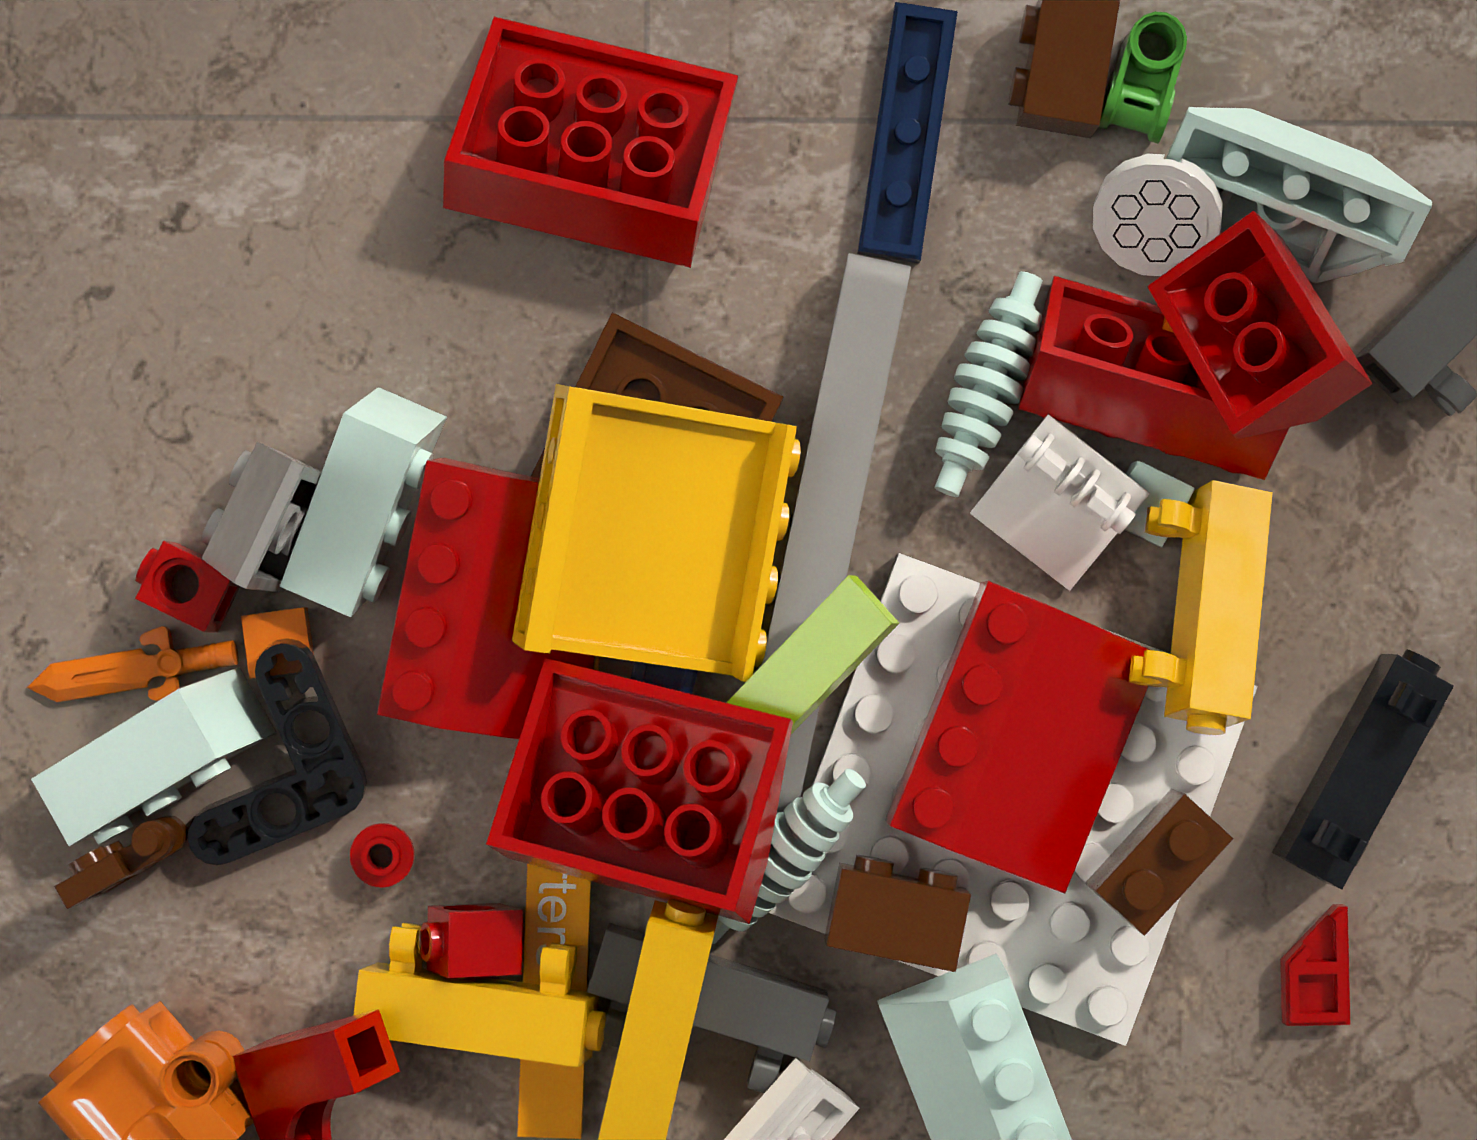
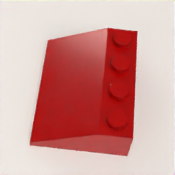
M494 17L444 159L443 208L691 268L739 75Z
M448 458L427 460L377 715L438 729L519 740L545 658L594 670L596 656L553 649H551L550 654L523 650L512 641L540 478Z
M991 581L981 582L885 821L891 827L1065 894L1148 689V686L1129 682L1131 657L1134 655L1144 657V651L1150 649Z
M545 658L486 845L512 860L666 902L671 899L706 909V912L750 924L768 863L793 721L789 718Z

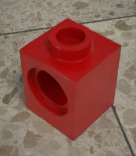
M163 541L159 550L155 548L150 549L140 564L135 581L141 584V587L135 599L204 633H218L240 586L234 584L202 559L203 555L179 543ZM188 566L196 573L199 587L196 595L191 600L181 602L173 593L172 580L177 571Z
M502 903L428 906V920L422 924L419 934L420 954L422 959L427 962V970L446 978L522 975L523 910Z

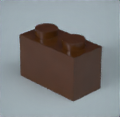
M1038 0L1036 6H1025L1019 43L1030 45L1026 69L1015 67L1008 105L1019 107L1016 126L1085 138L1092 137L1100 124L1120 0Z
M1171 789L1085 884L1130 926L1145 936L1234 838L1185 793Z
M856 855L854 865L839 862L824 937L826 946L956 972L971 894L966 888L956 886L957 875L928 868H920L918 878L892 873L894 862L864 855Z

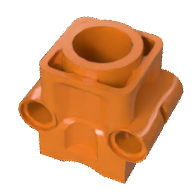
M161 1001L142 1013L131 1004L107 1022L49 1074V1077L57 1086L38 1102L70 1140H237L254 1123L242 1087L236 1081L238 1075L233 1056L244 1051L240 1041L232 1034L220 1030L207 1032L194 1040ZM197 1062L202 1063L208 1069L210 1078L200 1071Z

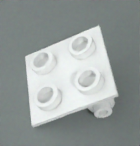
M1048 414L971 510L970 514L1070 591L1117 533L1121 534L1136 515L1134 512L1150 493Z

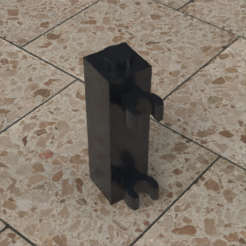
M1408 649L1405 650L1402 657L1398 654L1380 655L1272 851L1273 854L1321 881L1341 890L1343 889L1454 685L1437 677L1441 668L1438 664Z

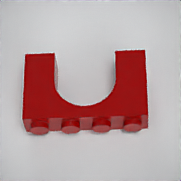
M379 1009L277 1035L233 1056L235 1069L259 1140H332L331 1112L336 1098L356 1094L400 1072Z

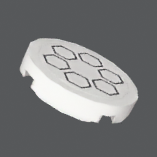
M1145 154L1122 162L1105 177L1093 206V230L1102 250L1119 266L1140 275L1162 276L1220 235L1223 202L1214 181L1194 163L1182 158L1181 162L1173 159H1164L1165 154Z

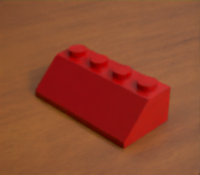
M1053 276L1042 312L1040 329L1035 336L1036 345L1034 353L1029 357L1030 368L1027 378L1023 382L1024 390L1018 409L1037 414L1044 419L1049 414L1055 420L1093 430L1106 437L1124 439L1158 449L1168 455L1182 456L1220 467L1230 473L1245 474L1262 480L1266 479L1289 428L1241 439L1235 438L1175 334L1162 329L1164 315L1158 305Z

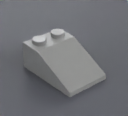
M259 442L256 443L252 453L245 450L238 458L231 472L229 485L235 487L225 510L217 508L203 531L201 541L208 546L202 559L234 584L245 589L284 592L285 589L280 587L322 471Z

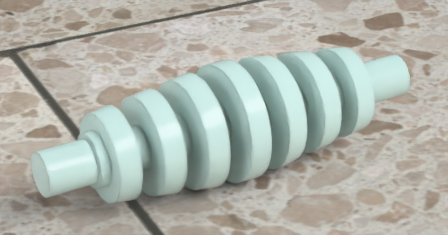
M1019 272L1010 296L994 300L989 309V314L997 320H983L977 331V336L984 342H971L964 356L972 364H959L956 370L954 380L964 388H951L948 404L962 414L946 412L944 414L941 427L947 433L954 436V439L939 437L935 450L939 456L943 457L944 465L934 488L946 495L958 497L967 473L972 472L973 469L983 470L989 456L978 449V446L994 448L1001 437V433L988 424L1006 426L1013 415V410L1004 403L1018 404L1020 402L1024 388L1015 380H1025L1030 368L1029 362L1021 356L1033 355L1036 345V339L1026 331H1039L1042 321V315L1035 310L1034 302L1043 280L1034 274Z
M849 768L846 769L831 786L819 782L813 784L803 793V797L796 798L785 807L784 812L776 814L768 863L750 924L718 916L712 944L717 943L730 928L736 931L747 930L757 922L759 917H763L773 910L776 903L783 902L793 894L794 889L801 888L808 881L812 871L816 870L825 858V852L831 850L839 839V832H843L853 819V812L849 804L866 787L865 781L856 771Z

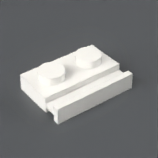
M795 1058L724 1140H832L860 1108L845 1092L814 1070L808 1069L800 1060Z

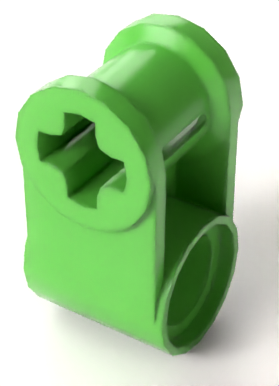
M1155 11L1141 17L1130 29L1122 43L1115 70L1110 77L1104 94L1099 127L1107 129L1111 124L1145 133L1150 142L1157 144L1160 142L1171 113L1175 97L1174 87L1187 45L1185 28L1176 17L1167 12ZM1151 32L1162 36L1167 42L1168 57L1160 61L1145 57L1138 45L1139 35Z

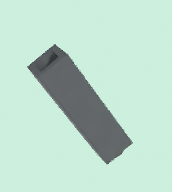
M1477 236L1356 355L1364 371L1397 404L1414 398L1424 388L1434 403L1448 416H1452L1456 411L1461 413L1477 397V391L1464 378L1447 366L1477 336Z
M609 923L587 993L612 1000L606 1017L603 1043L619 1048L645 934ZM709 954L693 1026L758 1045L747 1078V1088L765 1093L777 1080L784 1054L810 1062L815 1045L826 1048L835 1022L836 1010L827 1008L829 1001L827 990Z

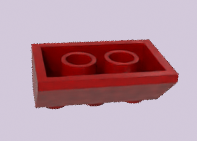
M1254 210L1147 286L1230 432L1237 439L1318 421L1372 385L1371 380L1283 238Z

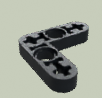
M289 638L276 640L265 648L257 660L255 668L257 684L295 769L211 803L200 810L189 827L187 838L189 847L196 858L206 864L222 865L233 862L345 816L355 810L363 799L367 784L365 770L315 656L309 647L299 640ZM283 653L288 662L299 660L302 664V668L295 675V682L301 695L310 687L314 688L317 695L302 698L287 710L284 709L281 701L291 698L293 693L284 677L273 679L270 675V670L277 663L276 654ZM309 710L319 712L329 723V736L317 744H308L301 741L295 734L293 727L294 719L297 715ZM334 770L339 778L350 776L353 783L349 785L346 791L347 799L339 800L335 792L326 793L315 798L313 806L318 812L309 813L306 794L297 782L306 781V790L309 793L325 785L328 778L327 771ZM273 793L288 796L295 804L296 814L293 821L281 826L272 825L267 822L260 811V803L264 797ZM246 805L249 824L258 835L257 837H250L248 825L231 834L227 841L228 847L222 848L217 840L207 842L204 839L203 835L206 834L211 826V819H216L220 827L229 826L240 821L244 813L238 807Z

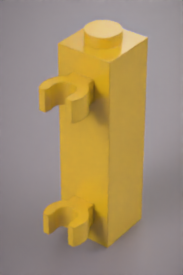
M1212 480L1194 490L1188 503L1162 499L1160 500L1159 508L1152 506L1147 508L1145 533L1160 537H1180L1183 539L1171 654L1146 650L1144 651V657L1132 656L1129 682L1143 686L1166 687L1164 717L1187 721L1186 730L1205 735H1223L1226 733V727L1251 719L1273 492Z
M671 899L667 903L655 900L647 923L598 1140H666L718 915L706 913V909Z
M402 923L401 927L393 926L389 942L390 964L377 962L360 969L358 972L353 1016L379 1009L389 1040L571 1067H579L592 1058L593 1051H600L604 1041L606 1013L597 1011L599 996L587 993V991L571 989L577 959V946L551 943L550 947H543L540 959V985L487 977L446 978L422 968L423 959L419 948V934L422 925Z

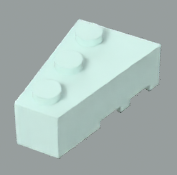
M380 387L343 413L280 587L349 617L367 600L373 603L377 601L390 571V568L384 566L383 563L391 545L396 547L399 544L408 526L411 511L407 510L415 490L419 489L423 483L426 462L433 459L432 451L447 416Z
M238 667L177 689L31 780L68 846L91 836H94L97 844L101 845L131 829L133 825L129 816L143 809L148 817L182 798L177 790L178 788L193 781L197 788L231 769L227 762L229 759L272 736L276 731L243 672Z

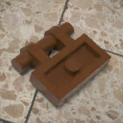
M168 815L141 823L135 828L132 834L131 845L124 848L120 840L106 847L100 846L69 863L68 867L73 876L54 886L65 907L69 909L97 898L179 851L187 841L188 831L186 825L181 819Z

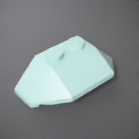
M1188 107L1166 156V159H1173L1177 162H1181L1182 158L1196 164L1214 181L1223 202L1220 234L1254 210L1283 238L1308 280L1314 283L1360 273L1382 264L1389 266L1403 262L1432 207L1431 200L1370 154L1253 109Z

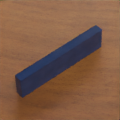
M895 2L857 252L859 255L920 263L958 11Z

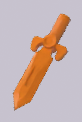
M161 626L143 633L139 639L141 645L155 644L160 647L162 651L156 655H148L142 648L51 663L26 688L55 702H63L146 688L153 678L163 676L166 677L163 685L148 690V697L159 701L180 689L178 677L183 674L237 665L238 651L233 640L216 644L212 643L210 645L206 644L204 646L200 645L198 647L194 646L192 648L174 649L170 629Z

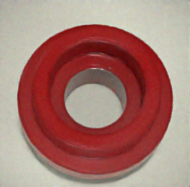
M377 823L366 827L355 837L350 849V863L357 877L370 886L380 888L390 887L402 881L411 871L415 858L414 846L410 837L400 827L389 823ZM384 844L390 848L393 858L388 867H378L372 862L370 852L374 845Z

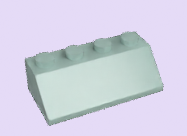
M997 953L958 968L956 972L945 973L877 1000L931 1140H1072L1011 978Z

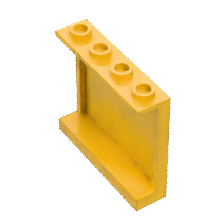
M556 384L512 641L523 650L550 654L551 649L732 675L740 681L746 682L753 675L754 667H759L762 664L766 651V632L764 629H761L765 604H770L773 601L777 589L778 572L777 568L772 566L776 541H781L784 538L789 522V507L787 503L783 502L787 479L795 475L800 460V442L795 439L797 426Z

